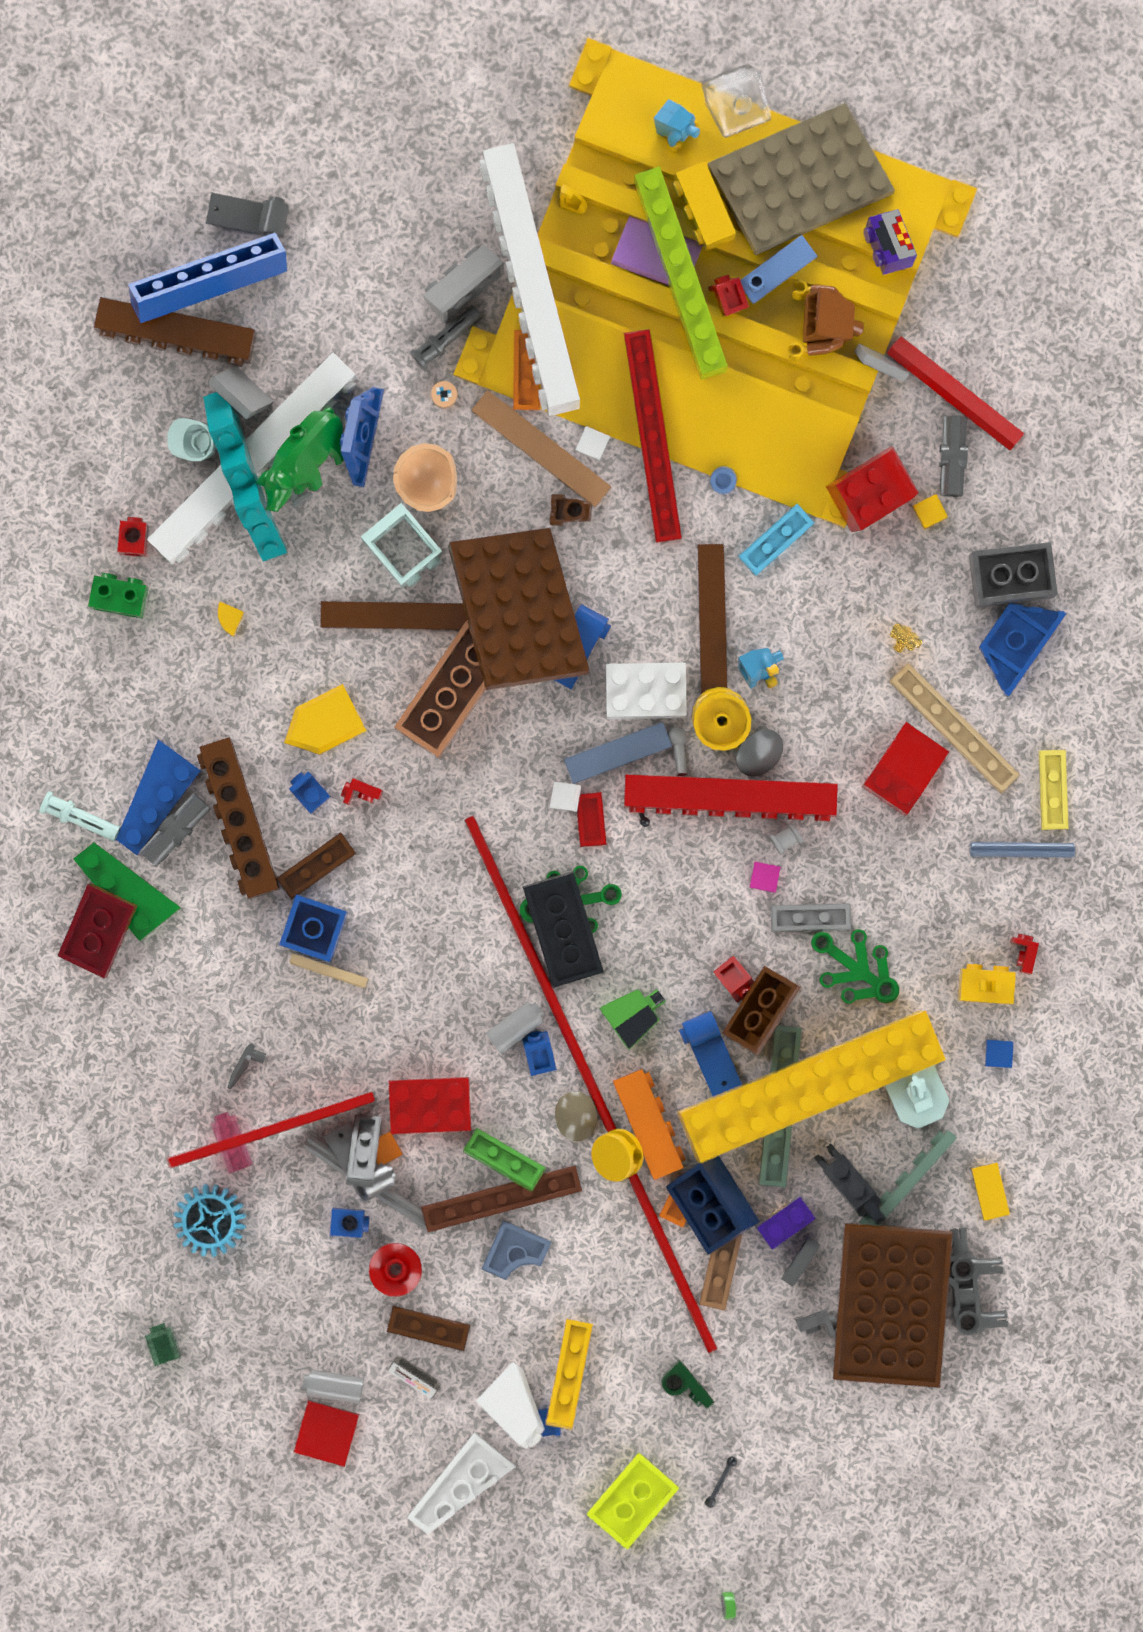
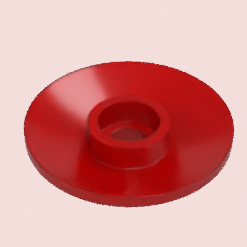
M390 1243L382 1246L374 1253L369 1263V1277L372 1284L379 1292L391 1297H399L410 1293L418 1285L422 1276V1263L418 1254L411 1247L401 1243ZM398 1264L401 1267V1272L393 1274L391 1272L392 1265Z

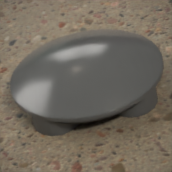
M766 726L758 727L744 742L734 748L738 769L743 774L753 777L767 773L780 760L783 752V741L777 732L768 729Z

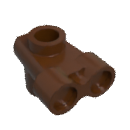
M552 494L551 526H563L566 522L591 521V502L567 499L564 494ZM577 507H582V513L578 517L575 516L574 510Z

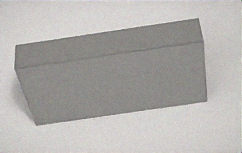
M858 344L855 349V354L863 364L902 382L909 376L906 368L894 359L861 344Z

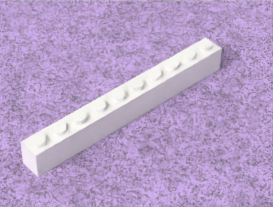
M334 353L245 440L258 479L263 472L272 467L276 452L290 436V430L293 427L300 425L313 411H323L327 407L334 409L338 404L336 399L342 393L345 395L349 394L356 386L354 382L357 379L356 374ZM221 465L147 539L171 564L175 561L178 563L182 562L189 554L187 549L194 542L196 544L202 542L208 535L206 530L212 524L217 526L227 515L225 511L231 505L234 507L232 490L222 472Z

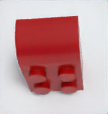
M893 446L888 447L825 486L851 532L864 530L909 502L919 493Z

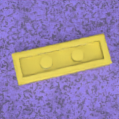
M1040 750L1038 752L1041 830L1069 829L1066 750Z

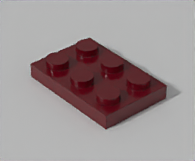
M87 884L57 956L101 978H107L137 905L94 884Z

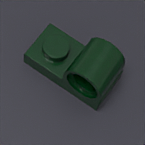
M680 1359L662 1375V1388L668 1395L679 1396L689 1388L692 1391L689 1397L698 1407L703 1405L708 1409L715 1403ZM672 1375H677L682 1380L681 1385L677 1389H671L667 1386V1379Z

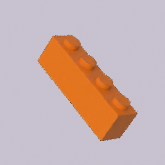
M643 1069L613 1080L633 1132L642 1147L643 1156L653 1179L656 1180L684 1168L681 1163L686 1161L680 1146L675 1147L671 1137L676 1136L670 1121L665 1123L661 1115L665 1111L660 1097L654 1098L650 1089L655 1087L650 1073H644Z

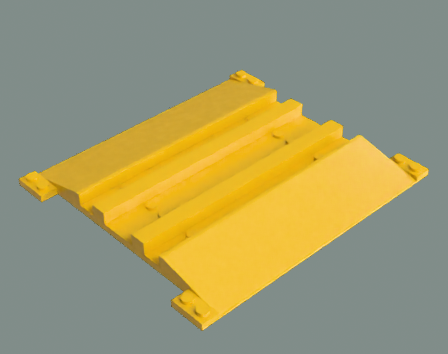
M587 38L570 80L569 88L590 95L591 99L576 131L573 146L566 163L562 166L555 184V191L537 234L580 398V409L557 414L556 416L584 427H590L641 449L624 333L650 329L670 460L710 476L718 467H729L736 473V486L789 507L798 504L805 513L845 528L846 522L825 486L848 473L841 470L840 467L878 373V370L860 361L855 354V349L858 344H861L883 355L885 354L933 230L935 229L958 238L978 188L955 179L952 181L873 150L895 189L893 195L803 234L802 236L816 253L817 258L755 304H752L746 295L749 307L728 316H722L714 291L709 292L708 286L715 284L714 279L729 274L730 278L739 277L741 280L798 237L755 255L718 190L735 229L736 236L735 239L707 251L702 246L694 268L727 363V370L724 373L701 380L669 285L611 264L629 216L647 222L634 184L635 174L660 166L683 236L696 241L693 233L696 227L693 220H687L683 210V206H686L682 196L678 197L672 184L675 182L676 172L703 161L707 164L796 125L800 121L612 49V46ZM668 99L680 104L688 112H691L695 116V120L698 121L697 128L700 129L697 138L688 136L684 142L678 141L681 143V148H677V153L667 148L668 137L658 135L654 123L655 115L661 110ZM563 184L573 188L583 196L587 203L585 214L560 208V190ZM899 209L917 256L912 267L883 275L880 266L877 267L874 263L873 249L871 244L866 242L863 230L869 217ZM798 280H803L810 287L812 284L836 287L846 300L854 304V319L862 321L864 324L862 334L859 337L853 336L852 340L844 343L842 348L828 354L815 356L803 354L798 361L790 360V355L800 353L796 348L788 349L790 344L799 342L802 346H807V343L803 342L805 298L803 300H795L792 297L793 291H803L802 289L794 288V283ZM513 295L510 297L497 335L472 326L453 373V376L512 399L514 330H521L519 313L522 312L521 308L516 309Z

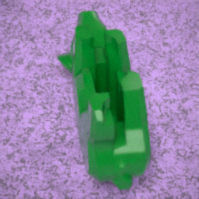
M327 407L323 411H313L300 425L293 427L290 430V436L276 452L272 467L263 472L255 482L265 489L267 497V507L265 510L278 512L290 499L293 491L296 495L302 494L307 487L309 491H317L323 485L318 468L326 461L328 456L334 458L336 465L344 461L340 446L343 425L340 417L334 414L332 408Z

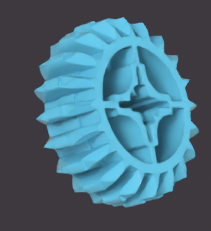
M208 1184L203 1185L202 1194L197 1187L193 1188L195 1197L193 1198L190 1194L186 1193L184 1198L188 1201V1204L184 1202H178L177 1204L179 1208L184 1210L183 1213H174V1217L182 1218V1222L174 1223L175 1228H183V1231L177 1234V1238L186 1235L188 1239L182 1245L186 1247L192 1242L194 1244L191 1248L192 1253H195L201 1247V1256L203 1257L206 1256L208 1249L211 1250L212 1257L217 1256L218 1247L223 1254L227 1253L225 1244L227 1243L230 1247L234 1248L236 1243L231 1238L241 1239L243 1236L241 1233L236 1232L237 1228H246L245 1224L238 1223V1219L246 1218L245 1213L237 1214V1210L241 1209L243 1204L239 1203L234 1206L232 1202L237 1199V1195L234 1194L228 1199L226 1196L229 1193V1189L224 1188L222 1193L219 1194V1185H214L212 1192H209ZM205 1199L219 1200L227 1208L218 1212L213 1211ZM197 1203L200 1219L189 1226V1213ZM206 1213H210V1217L222 1214L221 1217L213 1222V1228H209V1225L198 1227L206 1219ZM231 1215L230 1230L223 1238L219 1224L222 1219ZM199 1230H206L211 1234L215 1242L201 1241L193 1233Z

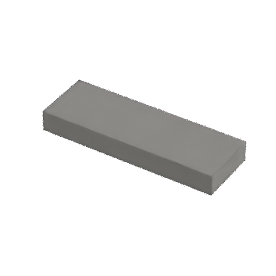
M850 903L771 905V932L851 930Z

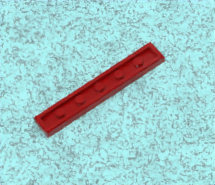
M902 336L888 350L887 354L1008 450L1011 451L1025 434Z

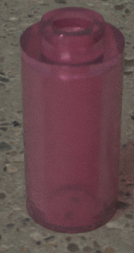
M225 1112L213 1117L215 1122L210 1125L217 1142L242 1134L235 1115L230 1116L229 1112ZM246 1144L221 1152L228 1174L254 1165Z

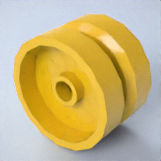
M716 687L706 690L697 698L692 707L691 719L696 736L704 745L713 750L726 751L736 748L745 741L751 730L752 719L747 703L739 693L730 688ZM725 716L723 722L719 723L718 717Z

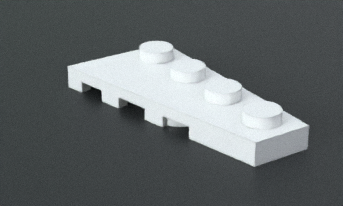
M474 1432L407 1518L426 1534H429L488 1487H491L505 1474L513 1470L516 1465Z

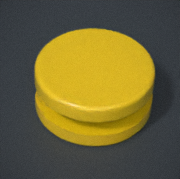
M614 1129L595 1140L591 1150V1158L595 1169L603 1178L612 1182H620L640 1170L643 1163V1150L638 1139L632 1133L624 1129Z

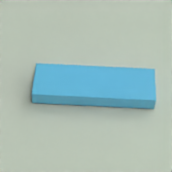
M796 504L738 557L757 576L815 523Z

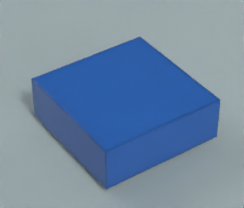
M986 1040L985 1066L1012 1068L1014 1041Z

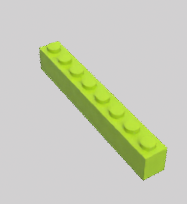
M659 166L635 174L634 184L665 270L700 378L703 380L724 373L727 370V363L661 168Z

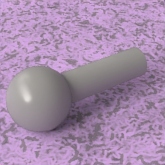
M673 727L667 734L674 750L677 776H686L688 772L684 745L687 742V733L681 727Z

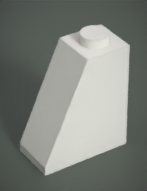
M512 1362L476 1402L519 1446L527 1449L529 1446L533 1447L539 1442L542 1437L541 1433L545 1429L525 1373L518 1364Z

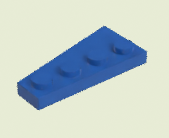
M158 739L116 840L138 856L140 854L139 851L149 842L159 826L200 774L201 770Z

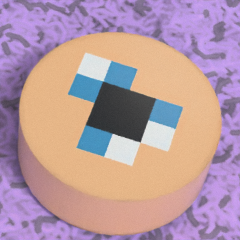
M448 381L436 383L431 390L432 401L439 408L453 406L457 400L455 386Z

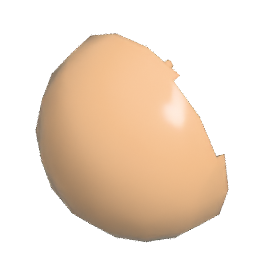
M423 443L411 446L401 454L394 466L393 482L396 493L400 495L406 504L417 511L431 512L442 509L454 499L457 490L456 466L451 453L434 444Z

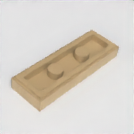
M293 953L289 961L292 965L361 988L367 987L369 981L368 978Z

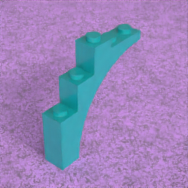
M217 392L204 396L209 434L219 452L222 472L232 490L235 511L244 529H247L263 562L288 553L271 511L265 510L267 501L262 488L255 483L258 477L245 441L239 413Z

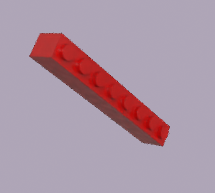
M625 774L624 808H629V813H645V809H656L655 814L671 815V810H682V815L698 816V811H709L708 816L724 817V812H733L736 818H751V813L762 814V819H777V814L788 815V820H804V816H814V821L829 822L830 817L837 816L838 784Z

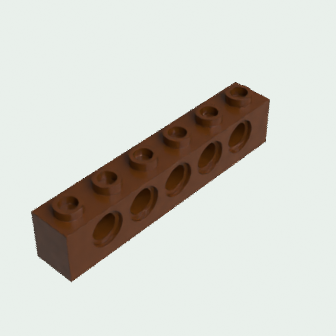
M228 737L200 746L201 753L197 754L201 769H206L209 776L205 783L209 794H214L217 801L213 808L217 819H222L225 826L221 833L225 844H230L233 851L229 858L233 869L239 870L241 879L237 880L241 894L247 895L248 899H253L280 890L232 739ZM219 762H225L228 765V771L223 776H217L214 772L215 765ZM227 787H233L236 790V796L232 801H224L222 793ZM241 812L244 815L243 824L237 827L232 826L230 822L232 814ZM244 837H249L252 840V847L247 852L240 851L238 847L239 841ZM252 862L260 865V873L256 877H249L246 872L247 866Z

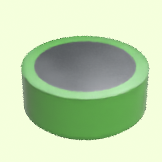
M722 1592L724 1620L734 1619L736 1617L734 1594L732 1592Z

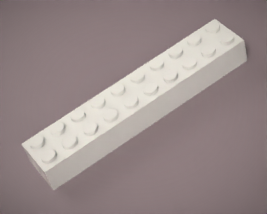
M511 143L483 150V159L479 160L483 182H489V185H486L489 206H495L496 209L492 211L496 233L502 232V236H499L500 249L503 258L508 257L509 260L505 262L509 283H515V287H512L515 307L522 310L519 313L522 334L528 333L529 338L525 339V345L529 360L534 359L535 364H532L535 384H541L542 389L538 390L542 410L547 409L549 416L580 409V398L515 145Z

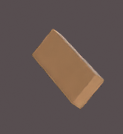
M742 1235L710 1254L699 1305L726 1310Z

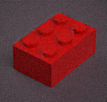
M469 1077L388 1081L391 1134L472 1130Z

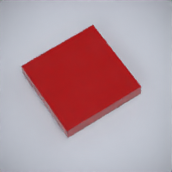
M308 1400L293 1453L345 1467L360 1414Z

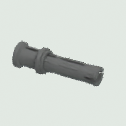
M471 305L470 308L436 336L429 335L423 345L417 350L412 349L410 351V355L423 370H426L428 368L427 364L438 355L443 356L446 351L445 348L483 318L475 306Z

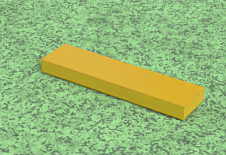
M570 1319L566 1320L546 1425L568 1430L573 1429L593 1324Z

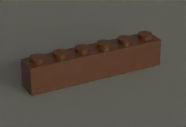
M104 297L99 299L93 326L95 331L99 333V337L115 340V336L125 338V342L132 345H140L141 342L151 343L150 347L153 349L166 351V348L170 347L177 349L176 353L185 356H192V352L202 354V358L209 361L217 362L218 358L227 359L228 364L237 367H243L244 363H251L257 335L255 329L175 312L140 323L131 303Z

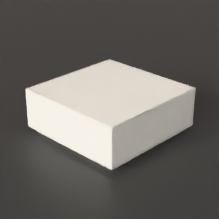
M586 426L575 451L600 462L610 436Z
M554 782L550 808L577 812L581 786Z

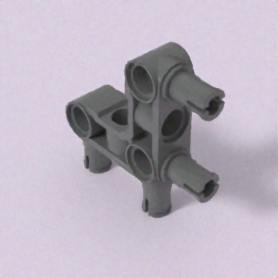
M957 1228L950 1229L953 1235L949 1285L952 1287L954 1305L951 1306V1311L956 1329L964 1335L982 1333L987 1328L1008 1327V1320H997L1008 1318L1006 1310L983 1313L980 1308L978 1287L980 1275L1003 1274L1002 1266L992 1267V1265L1003 1264L1002 1257L978 1259L968 1251L967 1228H959L960 1238L958 1237ZM965 1261L969 1266V1270L965 1275L958 1276L955 1267L959 1262ZM966 1315H971L974 1320V1324L970 1329H963L960 1325L962 1317Z

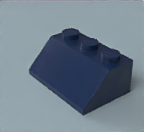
M719 1155L698 1163L666 1186L707 1255L760 1223Z

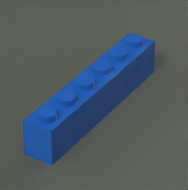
M272 233L129 283L131 306L140 323L271 278L287 272L286 251L276 233Z

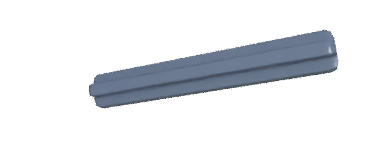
M972 842L969 848L970 856L1074 857L1075 845L1073 843Z

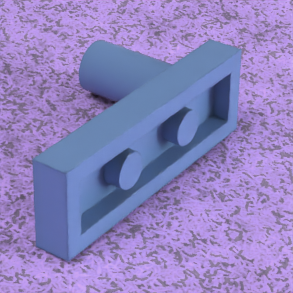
M802 235L740 280L745 294L752 304H755L817 258V255Z

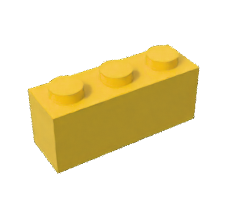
M703 161L676 172L675 182L672 184L678 197L682 196L686 206H683V210L687 220H693L696 227L693 233L698 245L703 244L705 251L735 239V229L706 162Z

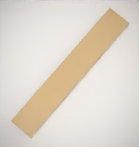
M909 663L889 681L1000 794L1020 776Z

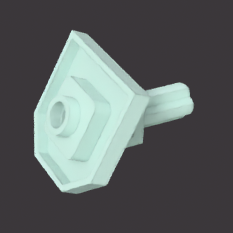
M934 1065L885 1085L900 1122L918 1129L942 1119L950 1101Z

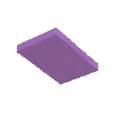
M629 216L611 264L669 285L648 223ZM684 237L695 267L703 244L698 245L697 241Z

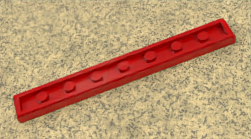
M650 329L624 333L655 540L658 543L682 539Z
M373 1092L166 1159L168 1168L171 1169L373 1103L375 1101Z

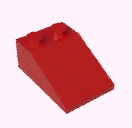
M905 722L861 787L903 816H907L950 751Z

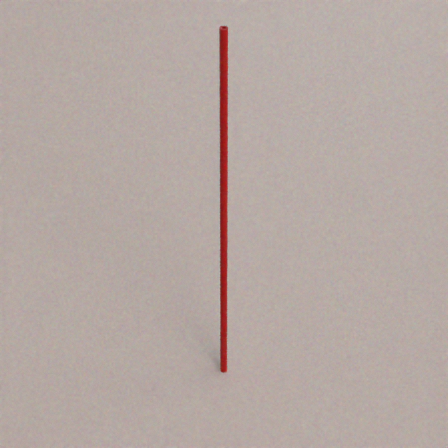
M471 816L464 821L607 1133L617 1129L474 816ZM638 1173L628 1177L707 1352L715 1351L718 1348Z

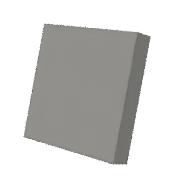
M237 366L213 376L208 382L245 419L268 409L274 402Z

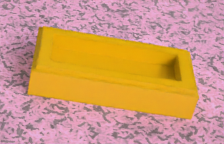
M998 1163L971 1168L983 1221L1010 1215Z

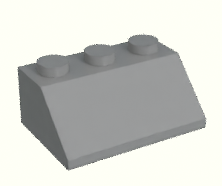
M485 245L479 249L477 247L471 249L465 255V261L459 266L457 264L452 265L444 273L446 277L440 282H437V280L433 281L425 288L424 291L426 293L423 295L425 302L444 324L504 274V262Z

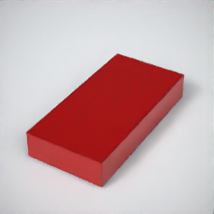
M602 792L580 794L577 808L580 847L607 845Z

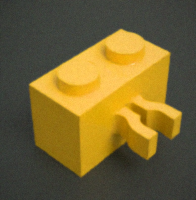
M967 964L966 969H960L958 1001L1014 1004L1016 972H1009V967L993 966V971L982 970L983 965Z

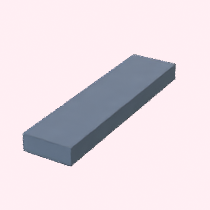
M661 722L565 758L564 762L572 783L575 784L671 748L672 745L665 726Z

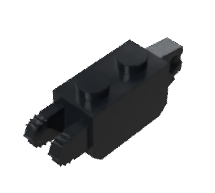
M829 1144L826 1148L836 1160L828 1166L825 1159L817 1154L814 1157L815 1161L854 1211L863 1218L869 1214L876 1224L879 1225L886 1219L878 1208L882 1203L881 1199L844 1154L841 1155L832 1144Z

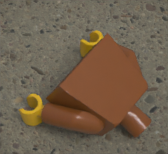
M798 280L794 283V288L802 289L803 291H793L792 297L795 300H803L805 298L803 342L807 343V346H802L799 342L790 344L788 349L796 348L800 351L797 355H790V360L798 361L803 354H808V356L828 354L842 348L843 344L852 340L853 336L859 337L862 334L864 324L862 321L854 319V304L846 300L836 287L812 284L810 287L803 280Z

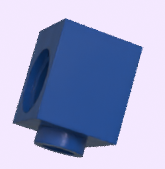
M332 1208L330 1236L362 1238L363 1232L369 1231L370 1216H365V1210ZM352 1215L357 1219L358 1225L356 1229L347 1230L344 1227L343 1219L345 1216Z

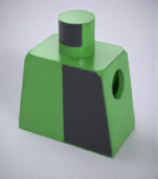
M637 989L603 1005L599 1009L629 1050L660 1020L654 1010L666 1001L658 989L645 998Z

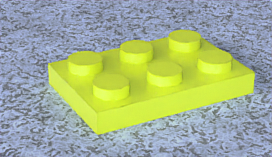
M638 1452L589 1509L586 1515L628 1550L679 1490V1486Z

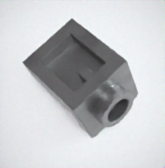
M826 1309L795 1320L800 1332L805 1331L806 1334L821 1330L820 1325L825 1323L829 1336L831 1338L836 1336L834 1331L837 1327L836 1319L833 1313L828 1315Z

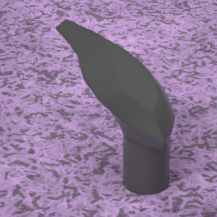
M253 1043L245 1048L235 1066L228 1083V1089L231 1090L237 1083L242 1073L248 1068L250 1060L260 1063L264 1062L266 1053L254 1050L255 1046Z

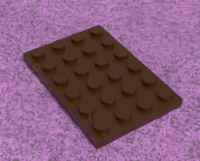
M551 528L449 542L448 550L486 691L588 675L590 669Z
M844 1223L833 1380L940 1388L952 1231Z

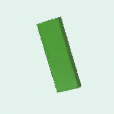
M476 1128L463 1149V1153L530 1192L533 1191L545 1171L544 1166Z

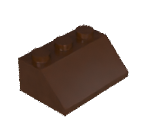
M764 966L722 1034L753 1054L759 1055L801 986Z

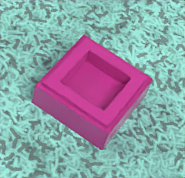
M754 862L749 888L776 893L781 867Z

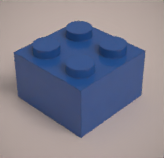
M296 895L279 945L332 963L349 912Z

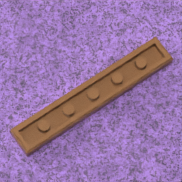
M489 390L484 393L472 408L471 412L585 501L591 502L594 508L597 507L612 486Z

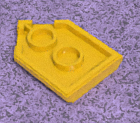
M341 684L295 708L284 743L320 755L367 730L344 685Z

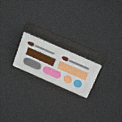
M396 1355L388 1368V1372L430 1399L435 1396L442 1385L439 1380L400 1355Z

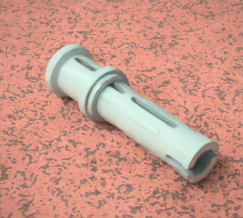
M50 791L47 792L39 810L42 814L46 812L59 818L62 823L72 822L113 842L120 830V826L76 808L72 801L66 802L53 796V793Z

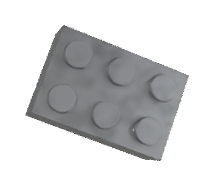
M1051 542L972 551L969 555L975 608L1053 599L1058 595Z

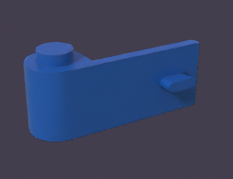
M581 604L575 613V619L586 659L588 660L599 638H606L611 625L607 624L609 618ZM579 676L554 681L572 690Z
M706 1012L681 1023L683 1026L682 1029H679L684 1044L690 1043L712 1097L742 1085L712 1012Z

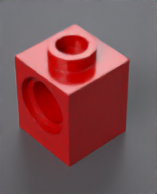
M127 517V521L120 520L117 552L120 555L146 557L149 525L143 522V518ZM132 530H137L140 532L139 540L134 543L128 542V533Z

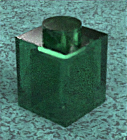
M161 1323L149 1328L151 1333L146 1334L144 1337L154 1367L182 1357L173 1326L166 1327L165 1323Z

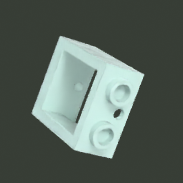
M402 503L361 536L362 541L402 588L406 585L412 587L422 578L419 575L426 568L432 570L442 561L439 558L443 555L442 550ZM405 519L432 553L402 577L375 545V542Z

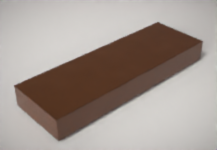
M340 832L276 879L290 899L293 900L296 895H300L356 855V852Z
M393 1305L386 1332L464 1351L471 1325Z

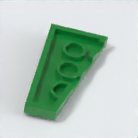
M95 842L73 858L94 885L137 905L128 928L139 941L143 940L181 909L180 906Z

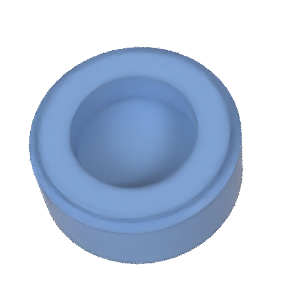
M726 466L715 469L710 477L711 487L720 494L731 492L737 483L736 473Z

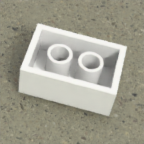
M686 663L606 664V719L686 718Z

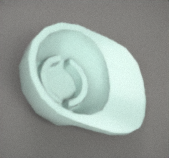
M179 418L170 425L167 434L168 449L173 455L190 461H203L214 454L216 446L209 434L207 424L188 418Z

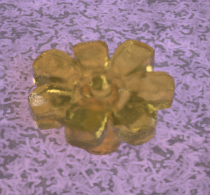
M896 623L890 632V636L896 639L893 648L899 653H902L905 647L910 651L919 648L922 645V640L919 639L915 632H911V627L902 626L899 623Z

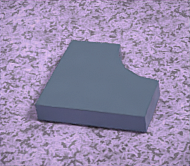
M503 1220L481 1270L506 1280L510 1273L520 1266L529 1264L541 1266L552 1241Z

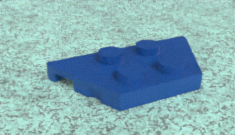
M372 387L351 399L350 407L346 410L345 420L347 423L345 433L340 438V446L354 486L365 487L384 393L383 388Z
M1012 603L1007 605L978 647L1005 696L1009 697L1067 614L1066 612L1046 610L1039 607H1026Z

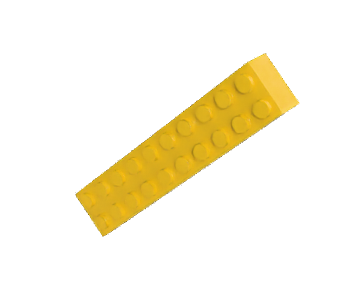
M920 1010L677 1112V1115L696 1161L702 1163L945 1061L946 1058L926 1010Z

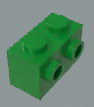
M102 573L101 577L94 575L88 607L92 610L143 619L149 588L143 585V580L128 578L126 582L117 580V575Z

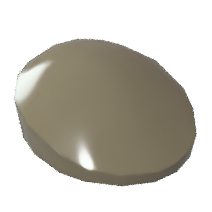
M572 1091L564 1094L556 1104L555 1119L557 1127L564 1137L578 1142L589 1138L593 1134L598 1119L596 1107L589 1096L579 1091Z

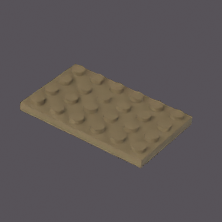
M846 103L707 163L718 190L755 255L893 195L895 191Z

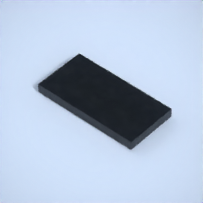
M571 871L522 886L553 988L604 973L574 872Z

